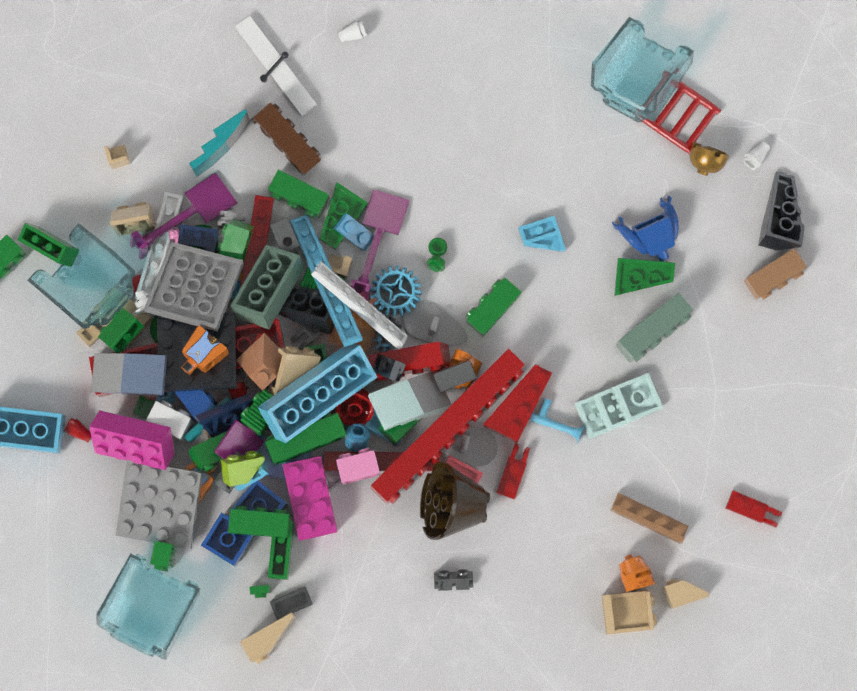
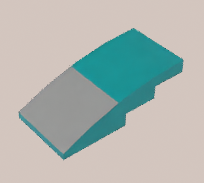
M245 109L213 129L216 137L202 145L201 148L204 154L189 163L196 177L220 160L239 139L250 122Z

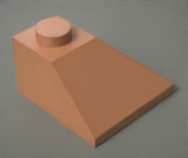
M265 333L236 359L247 375L262 390L277 377L282 359V354L278 352L279 347Z

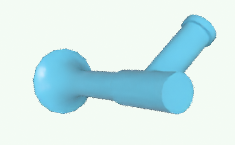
M543 399L539 414L532 413L530 421L566 432L575 437L578 444L585 425L580 428H574L547 418L546 414L552 401Z

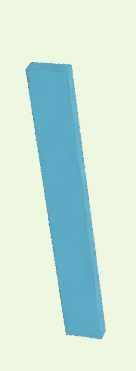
M308 215L290 220L289 222L311 273L320 262L331 269ZM314 278L344 347L363 341L349 307Z

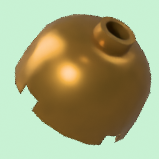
M693 142L689 156L692 165L698 169L697 173L707 176L708 173H717L724 168L729 154L710 146H704L703 148L701 143Z

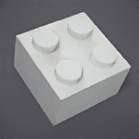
M162 400L161 403L156 401L146 421L171 427L172 437L185 442L184 436L191 430L195 422L191 419L192 415L182 409H179V411L174 410L175 407Z

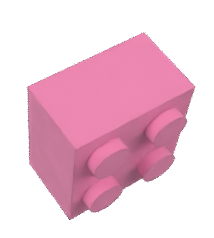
M370 448L359 450L357 455L351 456V453L339 456L340 459L336 460L343 485L380 476L374 450L370 451Z

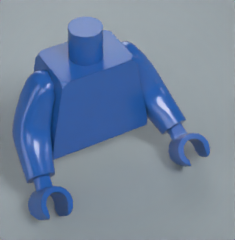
M667 196L668 202H664L662 197L660 198L659 204L660 207L664 208L665 213L663 212L632 226L631 229L624 225L622 217H618L621 222L619 225L614 224L612 221L614 229L619 230L633 248L642 254L657 255L660 262L669 259L667 249L674 247V241L678 237L679 220L673 205H671V196Z

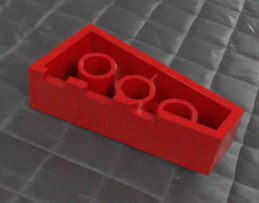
M440 341L366 355L372 368L378 354L405 363L401 378L405 377L406 374L419 375L425 371H440L448 368L451 361L448 344ZM376 374V382L387 380L386 377Z
M535 364L486 420L483 427L518 443L552 372Z

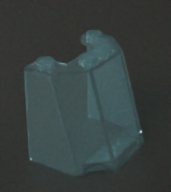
M629 17L592 62L591 87L603 95L602 101L605 105L636 122H642L644 119L654 121L693 63L694 51L688 46L679 45L674 53L671 49L665 48L656 41L644 37L645 29L642 22Z
M78 223L69 235L70 241L80 250L73 266L61 265L52 276L45 270H37L27 281L80 327L86 329L90 328L91 325H107L113 319L114 314L120 311L130 300L134 292L132 278L135 277V270L110 247Z
M130 553L96 614V623L100 628L110 632V636L148 656L153 657L156 655L166 660L200 595V588L198 584L190 580L183 582L181 585V582L176 578L170 577L169 579L163 576L160 570L148 568L145 557Z

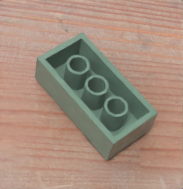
M266 245L230 305L235 317L270 329L304 270L300 255Z
M678 292L623 336L616 346L630 363L633 360L638 362L645 356L648 348L653 350L660 344L663 336L668 338L675 332L678 324L681 327L692 317L690 314L693 309Z

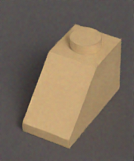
M678 578L666 581L667 586L663 587L670 609L709 597L708 592L684 580L678 581Z

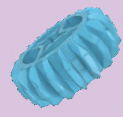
M396 265V271H392V267L388 266V273L382 269L383 276L375 275L379 281L372 280V284L376 287H371L370 291L376 294H372L371 299H378L373 304L374 306L381 304L378 309L380 312L386 308L385 315L387 316L390 311H393V317H396V311L400 312V316H404V309L408 314L411 313L409 306L414 309L416 308V304L413 301L420 302V298L415 295L422 294V291L416 290L421 287V283H415L418 277L411 278L413 275L412 270L406 274V267H403L402 272L399 271V265ZM391 277H398L393 284L384 283V281ZM404 279L410 284L412 294L407 293L402 288ZM399 284V292L401 293H397L393 298V291L390 289L397 287ZM380 288L389 293L388 304L381 298ZM399 298L409 299L402 305L393 306Z

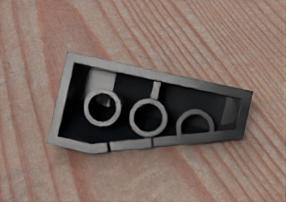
M778 171L775 172L758 246L775 251L802 246L805 229L800 217L801 208H799L797 201L798 193L795 177Z
M307 287L292 289L278 313L312 330L330 335L335 327L319 289H307Z

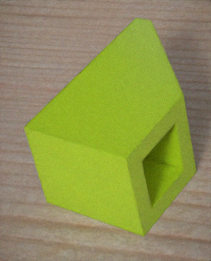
M248 451L245 453L246 455H229L227 459H222L223 482L229 487L249 483L265 461L264 456L257 451Z

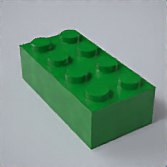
M329 412L321 420L314 422L286 443L275 439L274 435L267 437L265 448L274 467L345 438L346 432L338 413L333 415V412Z

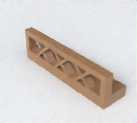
M620 493L617 494L610 509L611 512L679 544L683 543L684 535L689 527Z

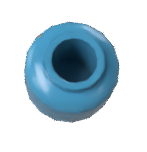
M363 424L350 425L346 429L345 446L353 452L366 449L369 445L370 431Z

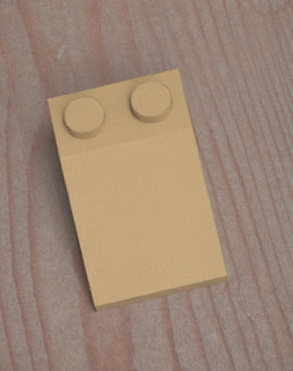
M146 202L137 203L135 207L129 208L128 206H119L117 210L112 211L110 226L118 236L132 234L136 230L138 232L154 230L155 221L152 206Z
M294 613L284 616L240 641L251 663L256 661L258 664L269 658L268 654L273 651L296 617Z

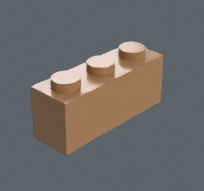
M794 248L747 277L744 282L756 300L759 298L764 300L772 295L771 291L778 288L780 290L788 285L787 281L794 278L796 280L804 275L803 271L807 266Z

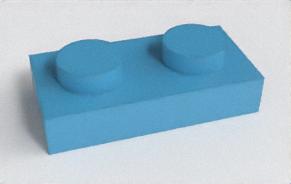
M346 213L334 227L336 231L364 252L374 238L370 231Z

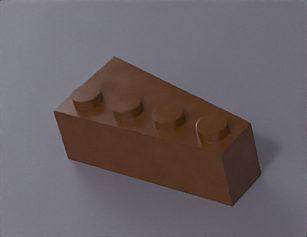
M270 102L250 120L254 124L258 123L260 125L261 132L269 139L272 138L274 146L280 152L286 154L287 160L303 176L321 161L319 158L321 154L314 146L311 148L306 143L308 139L303 133L300 132L298 134L294 129L295 125L289 118L285 119L281 115L283 111L276 103L272 105Z

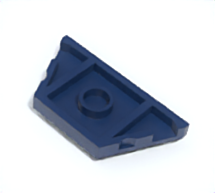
M258 389L239 398H234L222 405H217L213 409L196 415L195 418L212 438L227 432L235 420L243 424L241 422V413L246 407H251L254 402V396L259 391L262 392V390Z

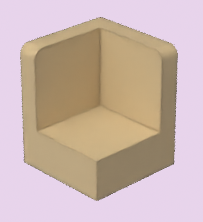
M125 145L111 149L108 146L104 147L112 169L130 164Z
M331 254L328 262L332 271L336 275L347 279L353 262L352 258L348 256L343 258Z

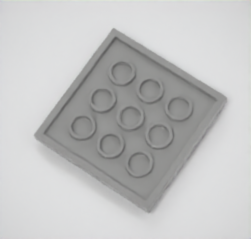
M171 242L144 311L218 331L243 268V260Z
M127 460L116 536L152 543L158 541L173 544L179 548L192 549L203 472L168 466L166 470Z

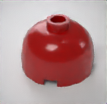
M360 389L336 407V412L344 424L349 426L357 423L366 424L371 420L374 408L368 397L369 393L365 389Z

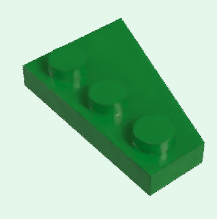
M336 182L320 240L334 250H337L345 237L336 231L334 227L345 213L357 221L368 205V202Z
M617 258L614 296L674 282L675 263Z

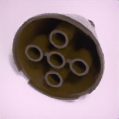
M435 463L432 466L434 468L432 473H427L420 498V518L424 519L425 527L422 528L425 535L431 540H440L480 523H485L490 493L486 492L481 485L448 463Z

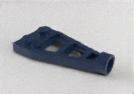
M180 224L178 244L201 246L205 251L215 253L219 230Z

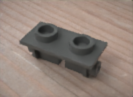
M461 569L457 572L440 570L434 573V589H438V591L452 590V583H456V590H470V588H473V571Z

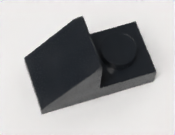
M378 354L373 370L378 375L393 381H400L405 363Z

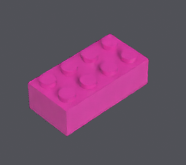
M99 410L89 426L94 452L100 455L114 457L119 460H130L136 464L166 470L175 454L171 427L101 410Z
M316 456L284 463L283 469L299 541L337 533L338 530L322 457Z

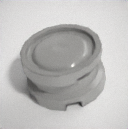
M220 211L222 217L217 221L216 226L223 229L224 225L228 224L232 219L245 222L246 218L233 212Z

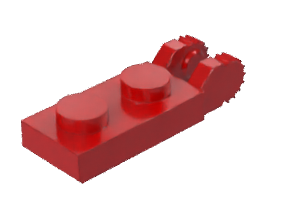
M517 443L514 444L511 456L508 457L496 493L515 500L530 452V448L526 447L523 452L522 461L514 459L519 449V444Z
M732 490L725 507L729 511L775 528L778 525L776 521L764 518L766 511L775 516L782 515L781 511L768 507L769 505Z

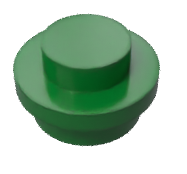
M442 238L432 239L428 245L429 252L432 255L443 256L447 251L446 241Z
M433 255L427 260L430 270L434 272L444 271L446 262L441 257Z

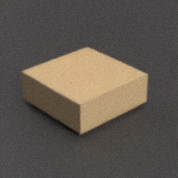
M89 320L76 334L91 347L99 340L98 335L101 331Z

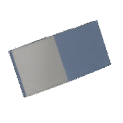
M95 353L91 392L126 395H164L167 356Z

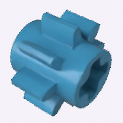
M377 332L379 337L373 339L374 342L379 343L376 349L382 348L383 352H386V349L389 348L394 350L390 342L388 345L386 343L381 344L383 336Z

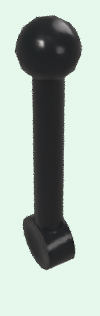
M282 52L281 57L265 75L260 76L261 82H267V77L284 59L288 58V52Z

